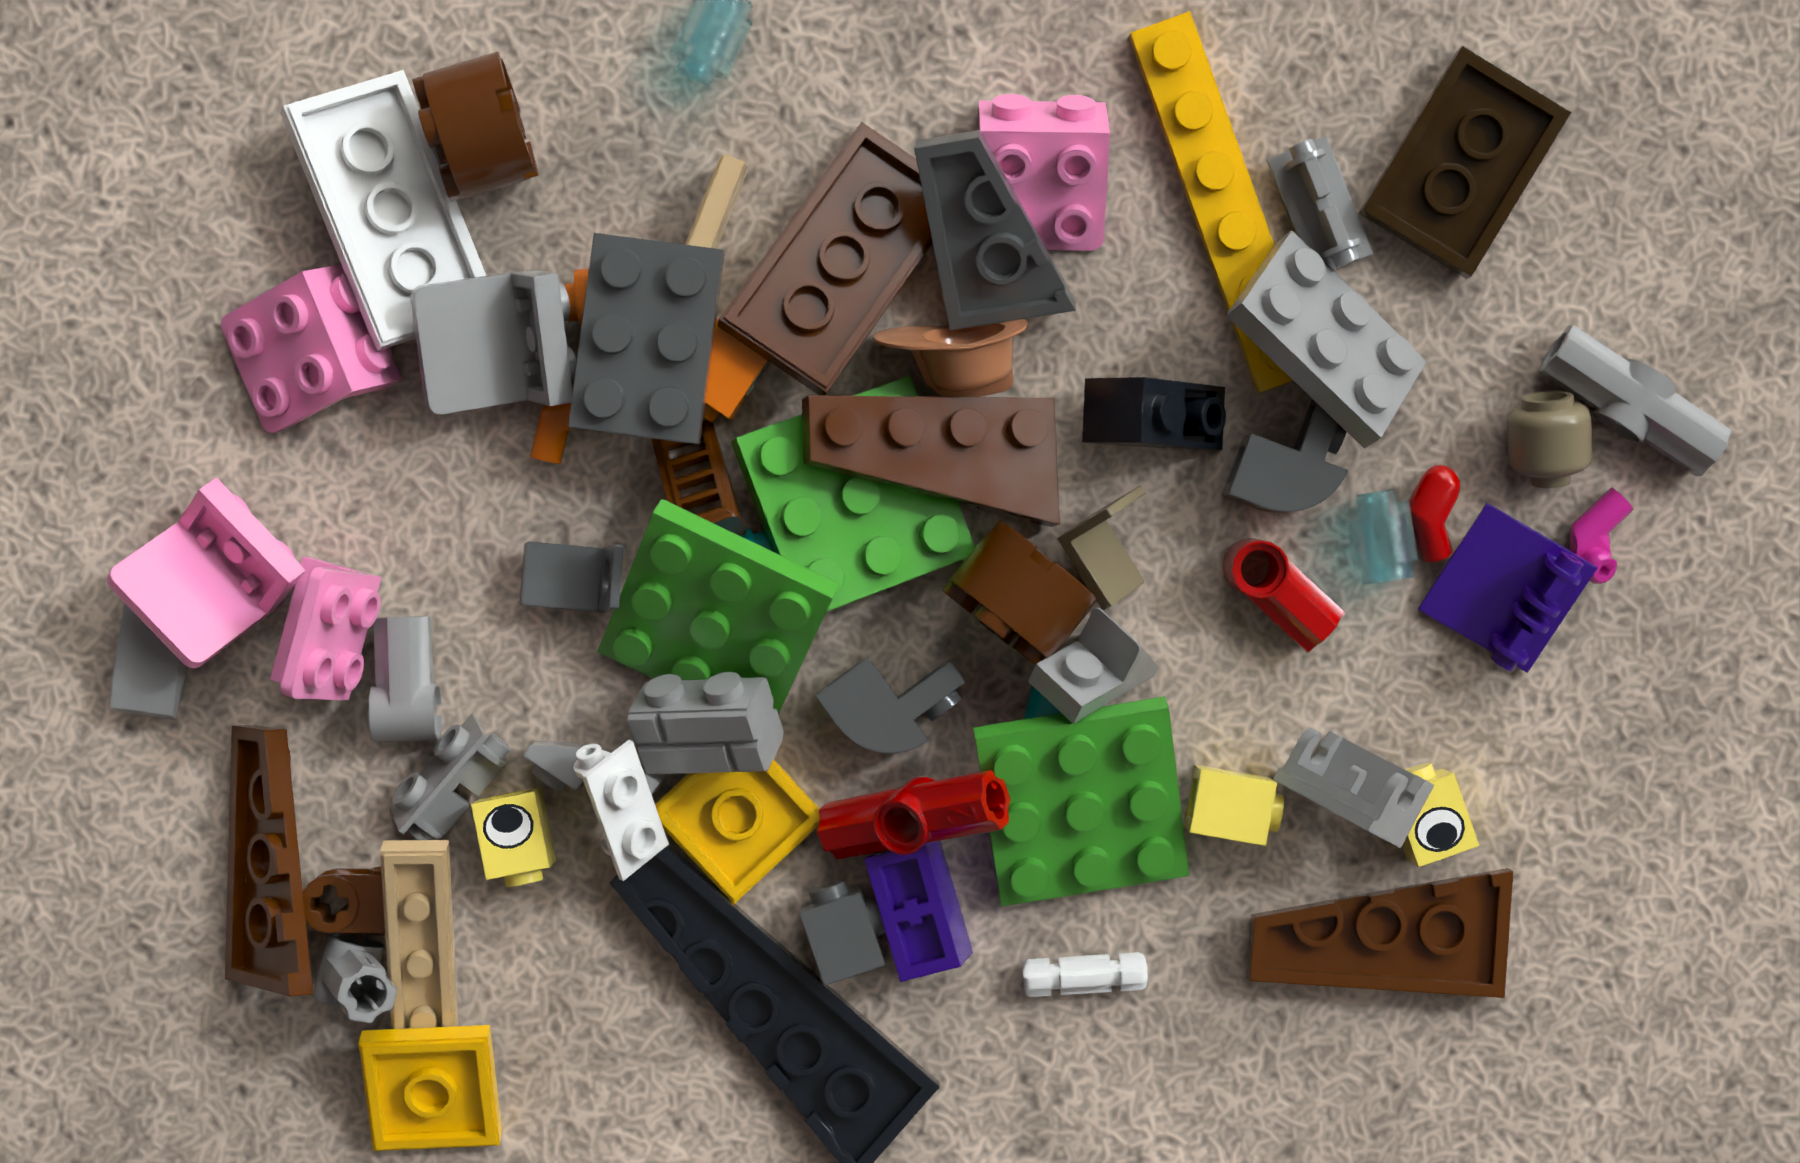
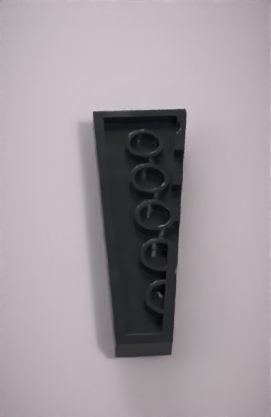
M669 845L624 881L620 880L618 875H616L610 882L611 886L662 948L676 960L680 970L699 993L702 992L726 1021V1026L740 1042L746 1045L764 1067L765 1073L780 1091L783 1090L805 1117V1122L839 1163H874L939 1089L940 1082L834 989L829 985L824 986L822 979L739 906L733 904L724 893Z

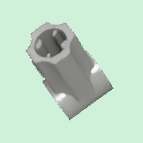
M432 616L376 618L374 622L376 685L371 687L369 695V727L372 740L374 742L439 740L442 732V716H436L435 705L442 704L439 684L434 683Z
M328 933L312 997L322 1003L341 1008L349 1020L372 1023L376 1016L382 1012L392 1010L397 992V987L386 976L385 968L380 964L384 945L365 938L364 944L355 942L356 935L349 933Z

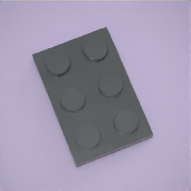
M601 233L593 234L568 427L700 445L725 256L723 249Z

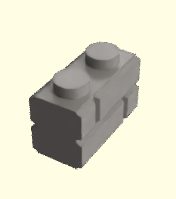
M722 672L705 680H681L679 676L674 674L655 677L649 682H645L628 712L627 719L635 744L640 745L638 752L646 774L768 771L783 741L784 734L777 709H773L774 699L767 678H741L735 672Z

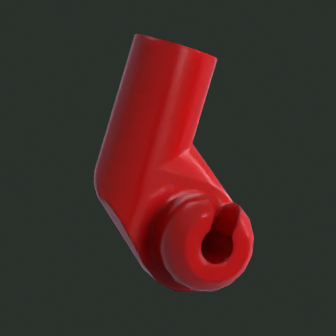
M1435 465L1429 468L1420 478L1407 503V513L1424 562L1440 561L1453 553L1445 522L1458 499L1461 487L1460 480L1454 470L1445 465Z

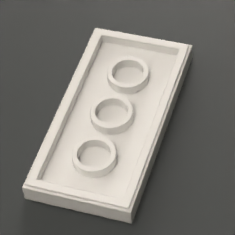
M404 70L284 105L280 111L376 351L416 338L410 296L417 286L486 276L456 200L451 202L446 193L439 171L440 159L435 147L430 148L427 143L418 115L419 107Z

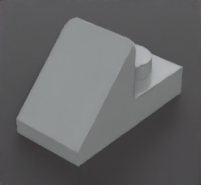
M1096 607L1092 610L1078 641L1037 663L1028 682L1074 724L1154 677L1159 667L1137 641L1099 607Z

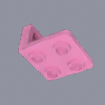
M1004 94L995 97L993 101H979L978 130L981 131L1046 249L1093 251L1100 248L1104 242L1110 128L1106 102H1095L1092 98L1082 95L1063 96L1057 102L1031 101L1029 98L1018 94Z
M342 265L302 271L222 318V332L261 425L269 433L283 431L344 398L382 390L402 380L393 358L391 347L376 351Z
M215 478L198 490L176 524L115 565L107 576V584L185 666L198 668L275 611L283 603L306 570L295 559L291 550L284 543L278 541L251 514L246 503L238 496L232 494L218 478Z
M303 556L301 565L306 571L294 587L270 680L281 683V694L291 698L349 700L351 690L357 686L363 673L364 659L361 653L367 630L375 622L380 610L381 599L378 589L382 577L317 558Z

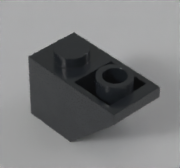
M1147 377L1085 378L1082 442L1116 446L1223 450V428L1226 423V410L1224 407L1225 387Z

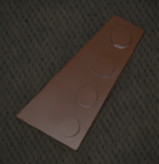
M808 395L802 399L804 464L881 484L887 482L917 490L916 493L939 499L945 497L973 504L978 509L997 514L1008 513L1031 519L1030 522L1048 527L1060 525L1055 398Z
M258 725L232 726L225 979L289 997L313 995L287 729Z
M1509 868L1251 914L1247 978L1255 982L1505 998L1513 870Z

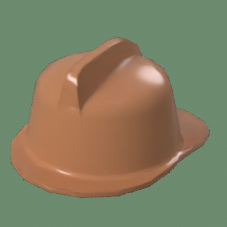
M1024 319L957 330H950L949 326H903L876 332L873 335V341L886 347L910 349L925 383L938 394L946 397H982L1005 392L1012 387L1014 381L1012 368L1013 336L1026 330L1028 322Z

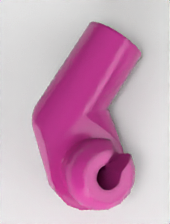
M1612 487L1572 524L1569 531L1570 551L1598 567L1590 579V582L1593 584L1606 583L1614 576L1617 570V561L1611 558L1609 533L1634 510L1631 504Z

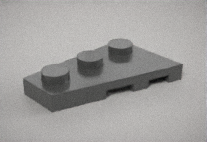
M976 130L916 140L914 151L950 330L1076 311V301L981 131Z

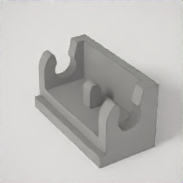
M1312 728L1307 729L1298 739L1283 769L1278 768L1273 780L1401 848L1434 785L1331 731L1322 740L1316 755L1311 759L1312 751L1318 745L1321 733Z

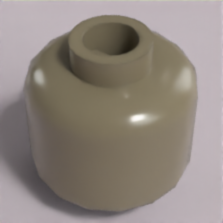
M1556 390L1532 392L1522 396V404L1516 406L1507 414L1508 460L1510 467L1516 473L1532 477L1533 486L1539 488L1567 486L1571 483V475L1585 470L1592 463L1590 412L1585 405L1574 401L1573 393Z

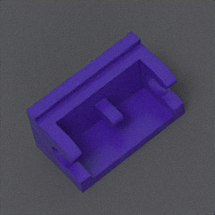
M941 841L925 843L918 851L909 855H898L887 850L867 856L864 860L900 982L961 967L971 956L973 950Z

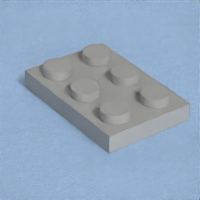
M1292 230L1275 243L1226 315L1364 449L1383 436L1427 362L1405 338L1401 337L1368 305L1367 301L1360 294L1356 293L1323 261L1316 251L1311 249Z

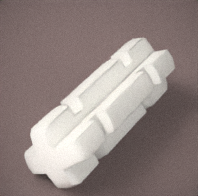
M1140 952L1118 953L1119 960H1110L1109 954L1058 957L1059 963L1050 964L1049 958L1028 959L1023 964V986L1026 995L1030 997L1051 996V990L1060 989L1061 995L1112 992L1111 986L1119 985L1121 991L1143 990L1146 988L1148 981L1147 962L1144 954Z

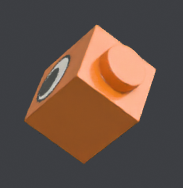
M719 318L715 324L703 416L712 423L719 413L732 421L771 364L761 355L718 327Z

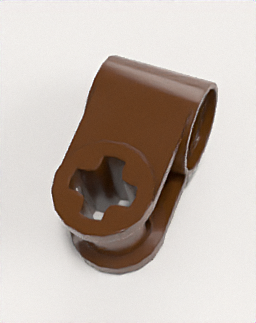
M381 866L370 869L336 868L327 870L310 882L303 891L305 920L315 930L325 933H369L385 936ZM331 885L336 886L337 896L348 898L349 903L342 907L336 915L331 914L330 904L320 903L319 897L327 892Z

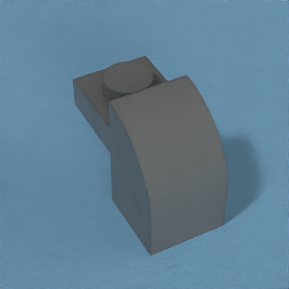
M1312 399L1293 449L1254 434L1243 437L1222 496L1263 511L1276 513L1305 510L1323 502L1336 491L1348 472L1347 469L1324 461L1327 452L1335 455L1338 453L1347 432Z
M867 656L817 692L816 697L841 731L856 744L879 753H901L918 748L928 742L927 735L915 719L925 712L930 721H933L952 708L962 699L956 689L963 685L965 681L952 662L947 660L901 695L897 696L870 657Z

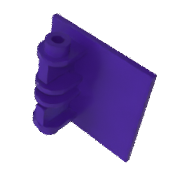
M1486 502L1424 597L1418 610L1492 652L1491 659L1502 668L1512 672L1515 667H1518L1528 673L1598 567Z

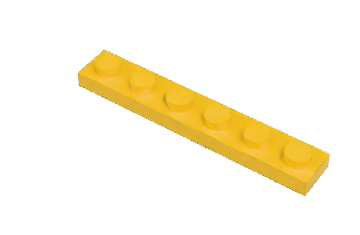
M1188 11L1130 32L1128 37L1227 312H1229L1273 248L1274 242L1192 14ZM1231 321L1257 394L1293 381Z

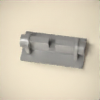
M1327 136L1314 141L1313 139L1303 141L1290 147L1289 151L1266 160L1296 235L1311 249L1316 251L1332 270L1373 254Z
M473 713L461 726L456 724L450 727L436 744L434 758L421 773H411L396 789L390 811L398 831L404 834L409 830L417 840H433L434 838L441 840L470 806L468 801L454 792L455 788L461 783L479 796L502 768L507 765L508 762L504 757L511 750L509 745L494 733L487 737L479 719Z

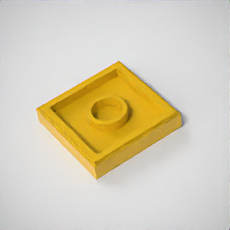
M773 759L768 771L688 773L655 804L663 829L733 904L741 899L818 827L820 819V807L775 759Z
M490 1025L362 1030L358 1045L373 1151L500 1145L502 1124Z

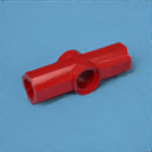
M992 770L937 781L929 777H915L907 781L901 788L827 802L819 809L820 819L817 834L823 850L832 853L837 860L887 850L898 855H909L918 851L925 843L1001 830L1009 822L1008 810L1011 798L1004 779L996 777Z

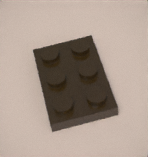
M1462 46L1456 51L1358 214L1463 278L1468 279L1474 274L1572 112Z

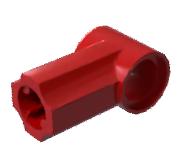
M1255 538L1238 540L1229 547L1224 555L1222 568L1224 577L1230 586L1249 599L1306 653H1309L1314 647L1322 643L1338 626L1339 621L1345 614L1335 602L1288 560L1280 547L1272 542ZM1261 550L1269 558V574L1259 584L1249 585L1242 577V561L1250 552Z

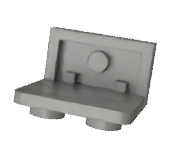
M529 269L420 285L412 291L410 301L426 408L430 412L443 415L526 400L547 406L572 402V385H574L577 361L573 350L567 346L564 321L569 319L570 302L565 286L559 283L558 273Z

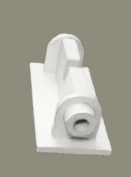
M626 741L612 753L602 750L598 744H588L576 752L577 760L573 768L576 776L583 779L588 796L590 797L604 837L601 842L603 851L611 856L619 879L624 881L669 845L633 741Z

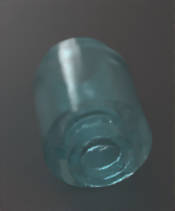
M692 0L669 51L671 55L680 60L676 70L705 85H711L714 77L727 80L753 24L748 18L753 4L748 0Z
M1394 489L1356 495L1358 507L1345 509L1354 569H1361L1363 584L1414 577L1412 561L1418 560L1409 500L1396 502Z

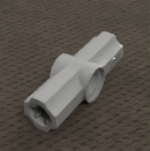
M1574 325L1567 326L1543 358L1538 372L1595 409L1592 414L1598 421L1606 426L1610 421L1617 425L1616 433L1636 443L1645 442L1660 452L1665 458H1669L1694 476H1703L1717 462L1729 444L1728 439L1732 430L1675 393L1677 387L1669 378L1643 362L1635 359L1625 360L1607 348L1605 344L1592 338Z

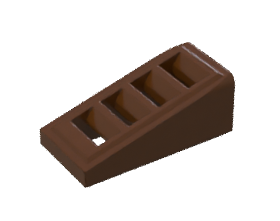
M708 420L702 423L700 441H705L706 448L673 459L671 458L670 451L691 444L652 439L667 501L684 510L721 500L722 506L695 515L739 536L745 535V527L714 423ZM710 460L711 467L677 478L675 471ZM713 480L716 482V487L682 497V490Z

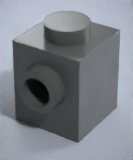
M845 880L832 882L809 892L811 902L801 905L800 916L824 986L885 966V954L879 936L886 934L876 897L866 900L861 885L847 889Z

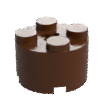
M498 51L424 73L421 77L412 79L421 107L418 110L421 126L429 147L437 148L442 163L439 164V171L451 202L461 198L467 199L539 176L530 141L525 142L527 137L520 116L521 110L503 59L500 58Z
M999 520L949 579L942 591L970 614L977 606H980L974 614L980 620L979 622L1007 645L1017 636L1018 640L1012 648L1035 666L1060 649L1089 613L1090 608L1096 602V597L1057 562H1052L1039 552L1037 546Z

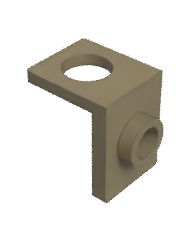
M1141 485L1093 513L1057 538L1075 566L1078 575L1083 579L1090 592L1095 595L1096 601L1102 610L1113 606L1144 583L1143 577L1106 521L1146 494Z

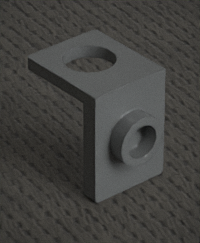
M532 541L526 542L523 553L520 605L606 613L619 609L624 545L612 544L604 548H593Z

